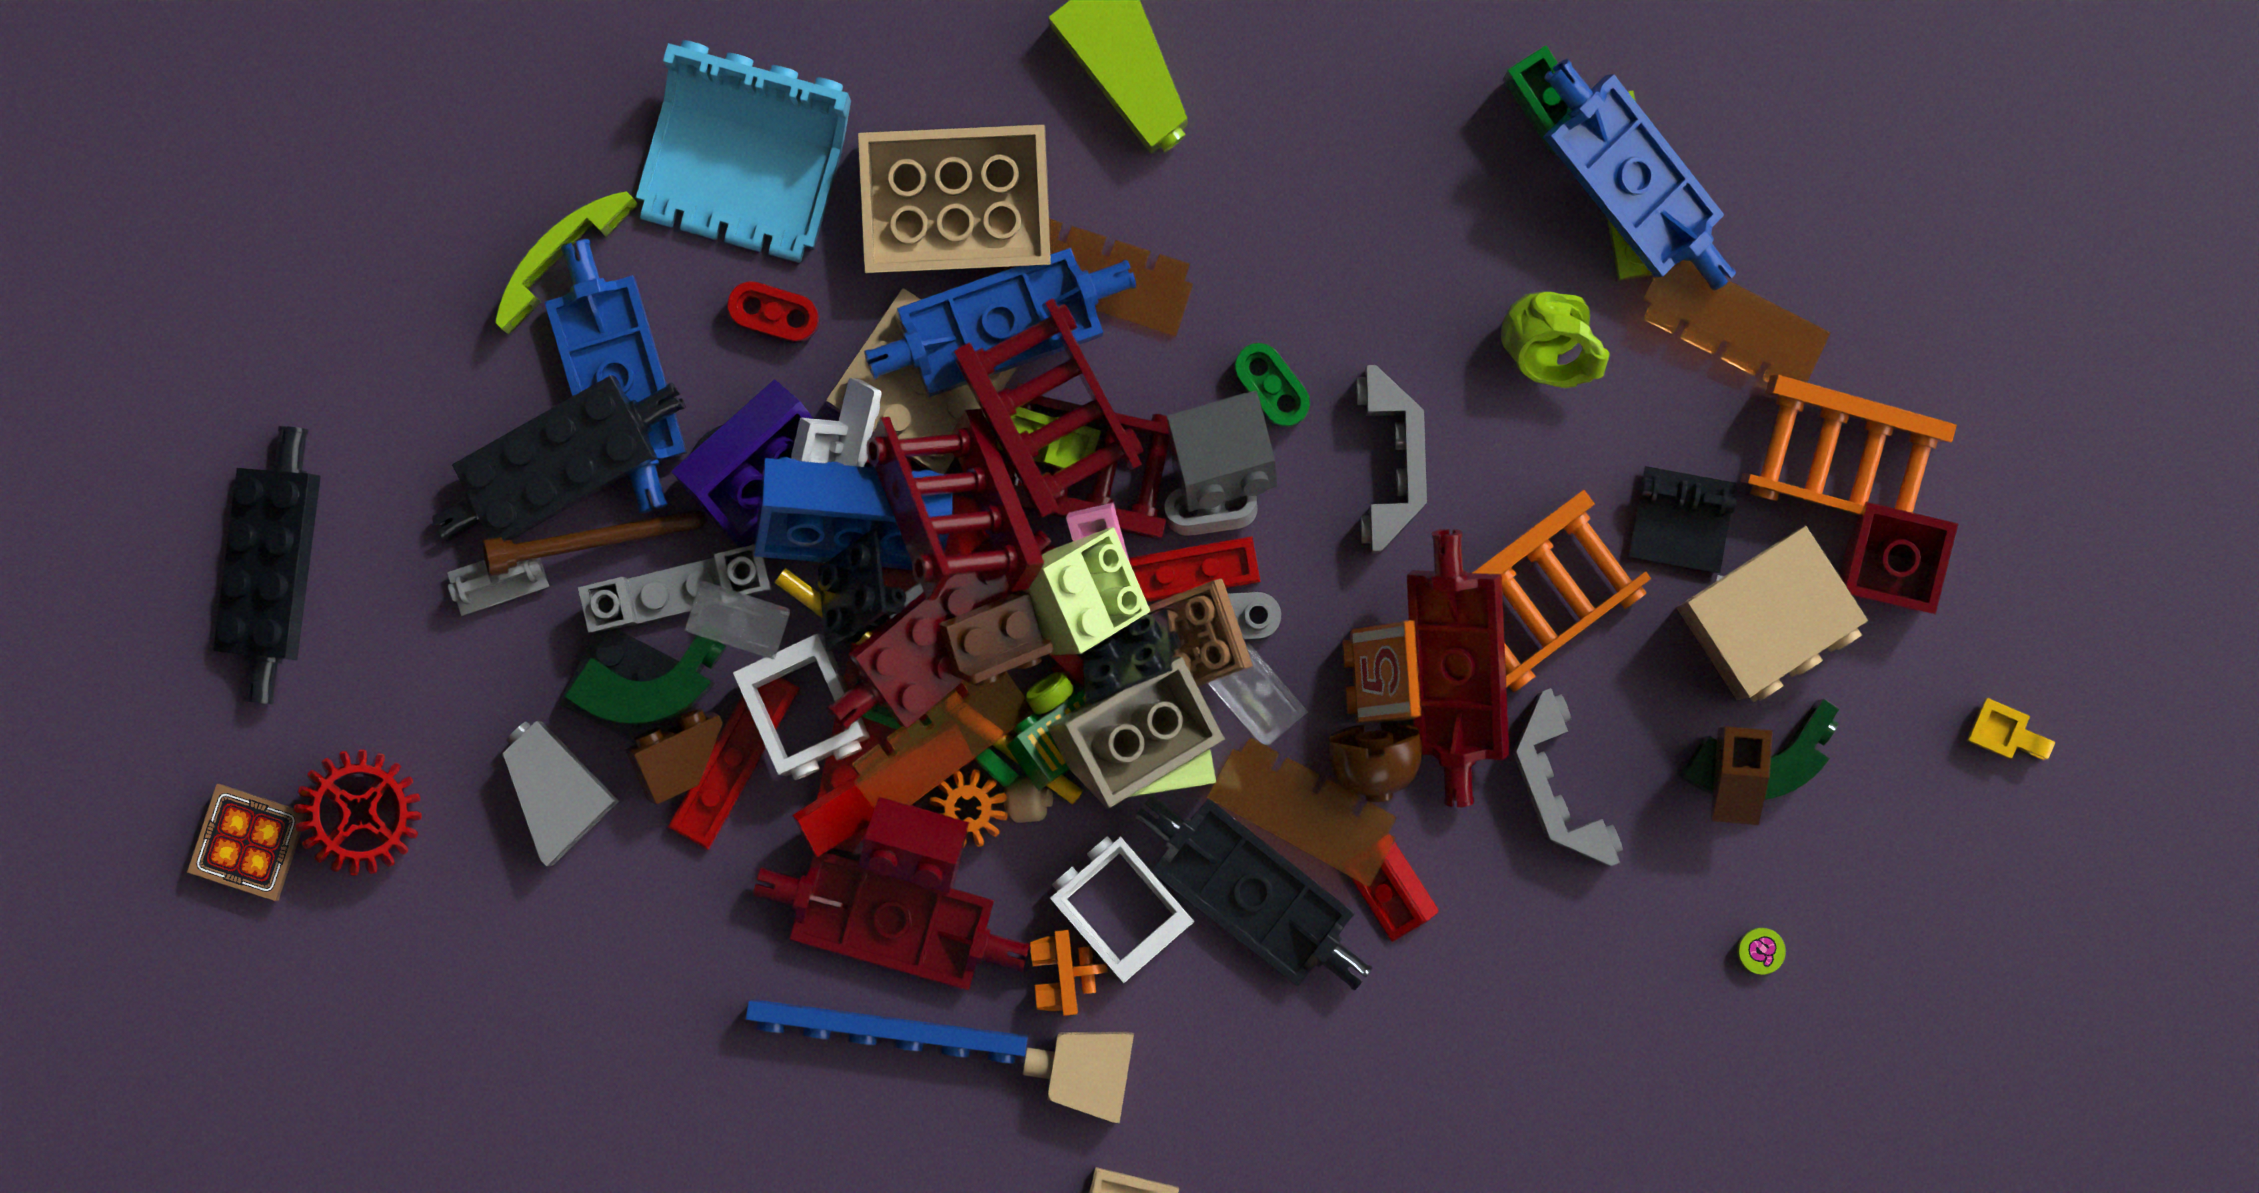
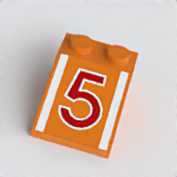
M1402 621L1352 629L1350 631V640H1342L1344 668L1352 667L1354 686L1345 687L1347 714H1356V723L1412 720L1421 716L1414 621Z

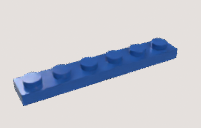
M755 999L748 1001L746 1020L757 1021L756 1029L761 1031L784 1033L785 1025L803 1027L802 1035L807 1037L830 1039L831 1031L850 1033L849 1042L876 1045L877 1037L896 1039L895 1048L913 1051H923L924 1043L942 1045L941 1054L958 1057H969L970 1049L988 1051L987 1060L1004 1063H1015L1016 1055H1026L1029 1036Z

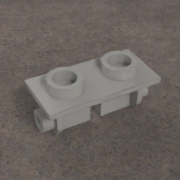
M541 558L517 562V567L509 568L508 574L492 577L488 575L485 560L447 572L451 583L448 584V589L454 602L457 601L461 616L550 587Z

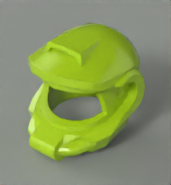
M1555 292L1525 294L1510 305L1502 322L1501 341L1503 347L1514 359L1518 369L1531 380L1560 388L1576 387L1578 384L1591 382L1593 379L1602 378L1610 355L1609 351L1603 347L1602 342L1592 334L1589 327L1590 310L1582 297L1576 295L1558 294ZM1577 343L1582 346V351L1574 361L1558 365V355L1570 351Z

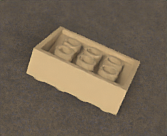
M1045 125L858 133L865 273L1051 265Z

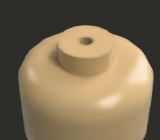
M1028 776L1017 777L1009 787L1004 789V793L1007 796V800L1004 802L1005 811L1016 823L1042 821L1047 815V807L1053 804L1051 789L1044 787L1038 791Z

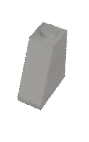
M525 721L506 739L511 746L503 752V756L539 858L546 866H554L620 801L543 722L535 721L530 725Z

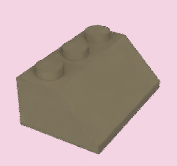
M1182 657L1172 658V671L1090 704L1086 703L1047 726L1068 768L1106 808L1112 807L1224 740Z

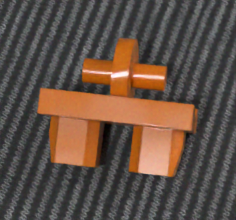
M1069 929L1056 930L1055 936H1046L1030 942L1033 966L1058 964L1060 982L1035 985L1037 1010L1063 1011V1016L1077 1014L1074 976H1081L1083 994L1095 993V974L1107 973V964H1094L1092 946L1078 947L1080 965L1073 966Z

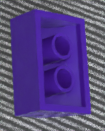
M775 379L671 471L697 504L738 548L750 546L755 542L760 485L765 458H791L800 418L814 419L800 400Z

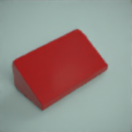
M1390 835L1381 838L1342 864L1392 942L1424 924L1439 911Z

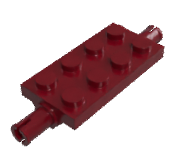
M1440 529L1431 533L1433 539L1434 571L1412 570L1407 574L1409 621H1414L1421 715L1414 718V727L1419 729L1422 755H1433L1439 760V765L1444 766V804L1453 807L1454 801L1457 800V807H1468L1474 804L1472 766L1478 760H1504L1509 755L1502 575L1468 573L1463 570L1462 531L1453 529L1452 534H1450L1449 529Z
M1037 530L1034 533V538L1041 555L1056 548L1054 545L1048 546L1052 541L1041 530ZM990 536L970 553L995 551ZM999 569L951 575L936 600L927 601L923 591L904 607L903 611L892 617L848 654L859 669L860 675L856 678L858 683L832 705L830 704L827 707V711L830 715L834 714L835 717L833 719L843 730L847 731L854 722L873 706L883 705L889 710L897 723L907 729L964 681L953 675L939 624L1021 590L1011 591L1005 574Z
M828 852L818 857L813 855L807 876L802 875L801 879L769 871L763 867L759 870L757 880L774 884L775 888L755 884L753 896L793 906L792 911L796 912L790 940L965 990H970L976 965H981L982 960L1018 970L1021 973L1023 972L1026 960L1010 956L1008 952L1027 956L1030 943H1022L990 933L991 929L987 928L995 902L993 899L954 888L949 893L936 889H927L909 881L876 874L873 871L860 868L859 861Z

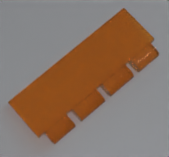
M1049 218L1050 255L1071 248L1077 265L1082 271L1087 270L1089 273L1121 263L1123 260L1129 262L1131 269L1128 271L1134 274L1136 288L1127 289L1098 299V305H1095L1096 311L1177 337L1193 287V283L1185 281L1190 263L1159 254L1154 271L1146 269L1151 253L1150 250L1115 240L1109 257L1102 254L1107 240L1106 236L1071 226L1067 241L1062 242L1058 239L1063 222ZM1016 266L1005 267L1004 271H1005V270H1008V269H1011V268H1014V267H1016Z
M1682 260L1675 264L1663 277H1653L1643 298L1644 301L1650 303L1643 320L1670 334L1675 332L1681 320L1687 322L1680 339L1712 355L1718 350L1721 341L1728 343L1721 359L1753 376L1756 375L1763 361L1768 363L1762 376V380L1767 383L1770 375H1782L1808 382L1831 332L1731 281L1717 290H1711L1707 281L1691 261Z
M1006 671L1000 673V678L997 681L984 686H974L966 681H962L970 695L962 699L954 688L926 712L932 721L926 728L919 719L907 729L901 726L886 738L895 750L887 756L880 745L877 744L852 763L861 775L854 783L874 809L879 796L912 805L1034 713L1026 698Z
M1252 737L1248 739L1242 752L1233 749L1207 798L1370 887L1396 840V837L1389 833L1397 817L1369 801L1363 807L1359 817L1352 814L1360 800V796L1329 779L1324 782L1318 794L1312 792L1320 774L1289 757L1285 758L1278 772L1272 770L1279 752Z

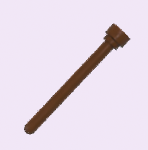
M693 510L513 544L512 540L503 541L502 537L482 540L485 565L489 577L508 574L509 568L517 567V562L697 529L704 525L705 516L701 511Z

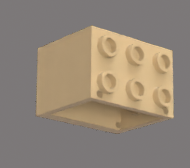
M1807 526L1790 533L1676 607L1736 700L1750 698L1752 702L1761 701L1783 687L1779 678L1788 672L1791 677H1794L1797 674L1805 673L1823 661L1818 654L1826 648L1830 652L1836 649L1840 650L1859 638L1862 634L1858 627L1868 621Z

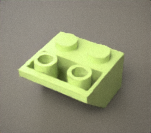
M1114 527L1107 528L1042 554L1045 564L1029 589L1022 590L1030 594L1042 637L1052 641L1054 651L1050 655L1081 654L1151 612Z

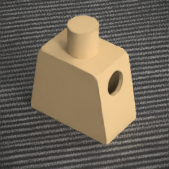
M1059 1032L1055 1052L1027 1048L1023 1075L1050 1079L1047 1098L1050 1101L1110 1122L1120 1123L1134 1033Z

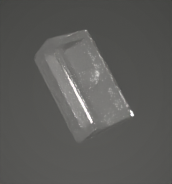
M701 581L685 631L775 660L789 618L790 609Z
M1247 642L1246 647L1253 667L1208 684L1256 740L1266 748L1308 711Z

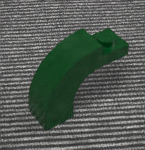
M706 622L678 664L662 677L649 681L628 680L600 661L591 658L565 697L591 714L619 723L650 724L668 720L689 710L715 685L713 681L700 672L704 666L712 669L719 661L727 647L721 643L726 634Z
M1825 699L1816 700L1790 742L1781 751L1771 756L1769 781L1764 800L1783 796L1800 788L1815 777L1830 758L1816 750L1815 746L1817 743L1824 746L1834 734L1839 723L1833 718L1839 711V708ZM1707 736L1702 739L1679 776L1704 792L1713 795L1717 740Z

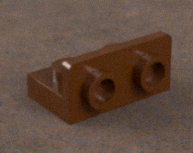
M1022 590L939 624L953 675L974 686L991 684L1000 678V673L1012 668L1025 669L1035 666L1041 662V656L1054 651L1052 641L1041 637L1030 594Z

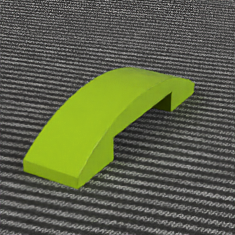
M627 191L612 194L579 208L554 225L538 240L518 265L503 294L495 323L507 334H510L541 303L529 288L563 255L561 247L569 243L573 245L592 225L607 237L637 207L638 203Z

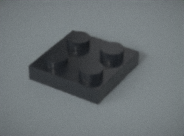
M618 629L595 632L558 704L636 743L634 738L651 730L655 723L626 724L604 719L579 707L566 698V694L591 658L600 661L620 676L632 681H649L662 677L671 671L679 661Z

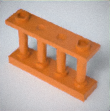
M1770 375L1765 393L1778 396L1776 405L1780 406L1760 476L1742 473L1740 482L1752 485L1750 494L1777 501L1779 493L1860 515L1865 502L1869 500L1886 436H1892L1893 429L1910 433L1909 442L1913 443L1895 508L1913 512L1931 448L1936 449L1938 441L1952 443L1957 424L1782 375ZM1804 404L1821 408L1820 417L1824 418L1805 488L1803 489L1778 482L1797 412H1803ZM1850 416L1866 421L1864 429L1868 431L1851 495L1849 501L1822 493L1842 423L1847 424Z
M1582 490L1472 572L1502 575V594L1542 645L1540 650L1520 664L1505 644L1506 687L1509 686L1513 693L1536 677L1531 668L1618 603L1624 609H1627L1647 594L1642 585L1651 579L1648 573L1645 571L1631 580L1588 523L1591 518L1586 511L1595 503L1585 490ZM1561 529H1564L1568 535L1571 533L1575 535L1617 591L1596 608L1590 603L1551 551V548L1554 546L1549 538ZM1525 556H1527L1531 563L1536 560L1580 619L1558 636L1514 579L1517 573L1512 566Z

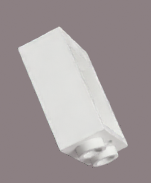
M818 633L733 672L778 775L788 776L792 774L794 780L801 779L818 771L820 767L817 762L834 755L838 761L856 754L862 750L860 742L870 738L865 724L860 717L847 731L787 757L757 688L817 661L834 700L837 701L849 690L832 651H826L825 636Z
M1107 836L1087 853L1092 862L1081 872L1078 873L1072 866L1052 884L1057 892L1050 899L1120 980L1125 983L1187 929L1194 920L1122 837L1113 843ZM1119 853L1173 914L1121 960L1068 900L1074 892Z

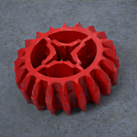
M360 749L356 754V764H351L347 751H342L338 753L339 768L336 769L333 762L329 758H325L321 761V765L327 774L326 776L322 777L314 770L307 773L308 779L316 785L314 790L305 786L298 788L297 793L310 800L308 805H294V813L308 814V821L296 824L295 830L296 832H302L307 829L311 830L313 836L305 839L302 842V846L304 849H308L318 843L322 847L314 857L317 863L324 861L329 853L335 856L331 863V871L338 872L342 867L343 861L347 860L349 861V875L356 876L359 872L360 861H364L367 872L374 874L377 872L375 858L380 857L384 865L391 867L395 863L389 852L391 848L402 855L409 851L408 847L399 839L402 835L411 839H415L418 835L415 829L406 827L407 820H421V812H408L407 804L420 801V795L415 793L405 797L402 789L410 786L413 783V779L408 776L397 783L393 777L400 771L401 765L397 762L393 763L385 772L381 769L385 761L384 754L378 753L374 757L372 765L366 764L367 752ZM349 774H362L376 779L359 796L351 795L333 783L336 779ZM386 789L391 794L395 805V821L392 830L385 826V823L378 817L376 811L377 803ZM373 794V797L366 804L367 808L364 811L369 822L362 825L361 820L356 821V825H348L342 831L349 822L348 818L351 815V811L347 808L346 803L353 800L354 805H357L360 800L365 801ZM323 795L331 800L330 802L335 805L339 812V821L329 836L326 835L320 821L319 810ZM357 829L364 830L371 836L374 835L382 842L377 847L364 852L350 851L339 846L345 838Z

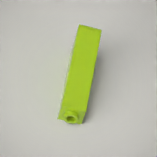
M1069 0L1048 17L1051 29L1151 154L1160 147L1164 152H1167L1186 136L1183 129L1187 127V115L1140 0Z

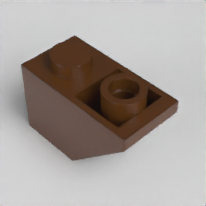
M702 708L689 711L676 719L678 722L677 726L664 732L660 728L648 730L634 738L636 745L625 749L648 801L657 805L699 785L722 726V721L718 714L711 711L704 713Z
M1728 726L1718 728L1711 821L1759 825L1769 781L1773 730Z

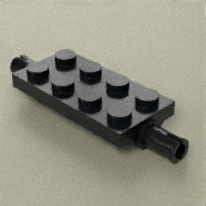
M610 375L453 463L452 466L466 492V499L432 516L434 525H441V528L437 530L444 541L448 542L454 536L480 522L489 539L502 537L503 541L512 540L654 461L658 457L649 442L648 433L652 431V425L686 408L683 398H677L681 394L676 386L670 382L666 387L639 402L634 399L630 401L622 390L617 378Z
M278 426L279 435L275 466H270L269 470L237 468L213 651L245 655V660H249L246 691L243 698L245 702L273 705L277 664H282L283 659H298L321 476L302 470L306 438L309 430L291 426Z
M1152 794L1145 805L1157 813L1159 818H1154L1143 808L1138 811L1134 818L1167 842L1165 847L1168 849L1151 870L1152 873L1297 987L1315 965L1317 967L1324 965L1348 984L1353 991L1360 986L1363 981L1350 972L1348 968L1351 966L1366 978L1373 967L1370 964H1366L1340 943L1342 938L1339 934L1355 914L1351 909L1209 798L1192 819L1187 817L1184 821L1155 798V795Z

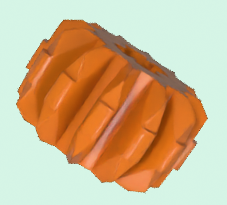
M974 769L971 773L970 785H965L964 776L958 770L953 773L958 788L953 790L947 782L941 780L938 783V787L949 796L946 800L931 797L930 804L945 807V813H941L942 815L961 820L957 815V811L962 810L956 807L958 801L962 797L969 801L974 797L978 798L981 806L976 807V809L982 810L979 818L975 820L974 818L967 817L963 820L969 822L964 847L967 843L968 832L973 833L976 846L981 847L984 845V838L980 829L984 827L994 837L1000 834L999 829L989 821L991 817L1007 820L1008 813L993 810V804L1005 802L1007 796L1005 793H1001L991 798L989 797L988 793L998 783L995 778L992 777L987 780L981 789L978 787L981 771Z

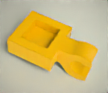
M1990 698L1984 699L1966 740L2009 760L2013 758L2018 748L2044 761L2049 758L2055 744L2054 741L2025 729L2030 719L2029 715Z

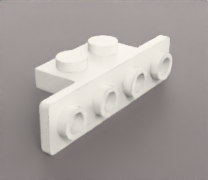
M850 378L839 421L800 418L791 458L804 462H839L844 465L864 467L868 459L866 444L872 435L875 419L880 410L881 391L861 379Z

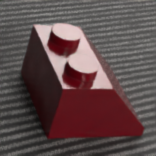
M1865 502L1846 545L1839 577L1851 595L1936 614L1959 523Z
M879 796L864 838L859 867L879 875L909 881L927 889H936L949 893L957 877L969 822Z

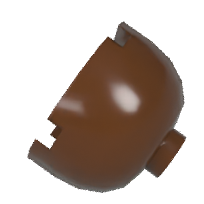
M1380 723L1382 730L1364 732L1365 724L1341 729L1329 736L1330 747L1328 751L1333 773L1343 787L1353 793L1365 795L1366 801L1385 802L1393 799V792L1406 788L1415 779L1420 768L1422 742L1417 727L1401 723Z

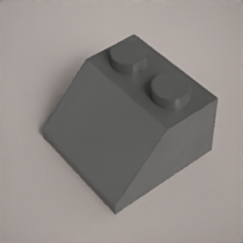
M1256 390L1167 415L1172 467L1188 512L1201 508H1214L1222 502L1246 495L1256 496L1262 494L1267 489L1277 487L1275 458Z

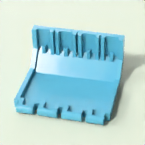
M682 40L681 46L668 43L663 59L664 64L668 68L664 101L636 195L637 200L644 202L640 219L672 228L677 211L684 213L680 226L682 231L716 240L721 224L728 225L725 243L761 252L765 237H772L769 255L800 263L805 247L815 249L842 154L851 105L849 94L842 91V84L829 79L817 77L814 84L797 79L798 72L786 67L772 65L770 71L753 67L754 61L739 54L727 53L724 59L709 55V48L699 43Z

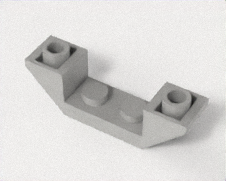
M1367 365L1364 370L1365 377L1356 378L1357 405L1366 406V416L1403 415V422H1395V449L1404 450V468H1396L1397 496H1405V503L1371 504L1369 515L1361 516V543H1370V554H1379L1427 503L1424 409L1377 365Z
M754 544L714 554L715 558L628 579L618 577L578 587L588 633L641 625L731 603L770 590L771 587L764 557L754 556Z
M1547 689L1538 693L1512 752L1545 838L1606 866L1618 864L1620 861L1616 853L1622 851L1623 848L1613 824L1606 827L1603 819H1597L1568 831L1564 823L1571 821L1568 808L1561 794L1553 796L1547 780L1554 777L1550 762L1544 751L1536 752L1534 745L1568 732L1565 722L1572 719L1562 694L1554 696L1552 689Z

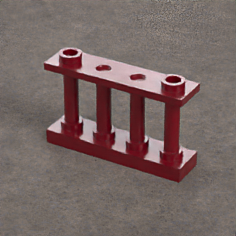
M1053 298L1041 305L1048 318L986 351L982 347L975 351L972 344L968 343L951 353L1039 518H1043L1059 509L1055 500L1061 497L1060 492L1122 458L1129 470L1134 469L1142 464L1137 455L1144 452L1132 428L1123 430L1071 332L1077 329L1072 314L1065 304L1057 306ZM1057 334L1070 358L1069 360L1009 392H1006L1005 389L999 392L996 391L989 378V375L995 372L994 367ZM1079 375L1092 399L1091 401L1030 434L1026 430L1019 434L1011 419L1012 416L1017 414V408ZM1097 418H1102L1114 442L1053 475L1049 472L1041 475L1033 458L1039 455L1038 450Z
M1005 388V391H1006V392H1009V391L1013 390V389ZM1041 395L1022 405L1021 408L1034 412L1036 408L1062 414L1063 416L1082 405ZM1115 413L1124 431L1131 427L1133 431L1152 435L1137 504H1132L1131 511L1115 508L1121 532L1162 541L1166 519L1158 518L1159 510L1155 508L1170 444L1167 416L1152 414L1150 421ZM1101 417L1093 421L1104 424ZM1106 429L1102 448L1114 442L1108 429ZM1005 455L1004 465L1022 509L1036 512ZM1118 461L1096 472L1092 494L1087 493L1085 501L1067 497L1069 489L1066 488L1060 492L1061 497L1055 500L1059 509L1048 515L1066 519L1070 512L1113 503L1114 499L1110 498ZM1050 466L1049 473L1053 475L1062 469Z
M982 409L964 410L955 428L949 435L898 439L890 417H881L867 441V457L869 462L875 466L912 560L914 577L918 583H921L927 601L936 600L950 576L955 574L1000 569L1005 574L1011 591L1029 589L1045 562ZM953 453L954 456L958 457L964 472L914 478L906 457ZM968 491L974 497L979 512L929 517L921 496ZM984 530L986 534H989L995 551L945 556L937 535Z

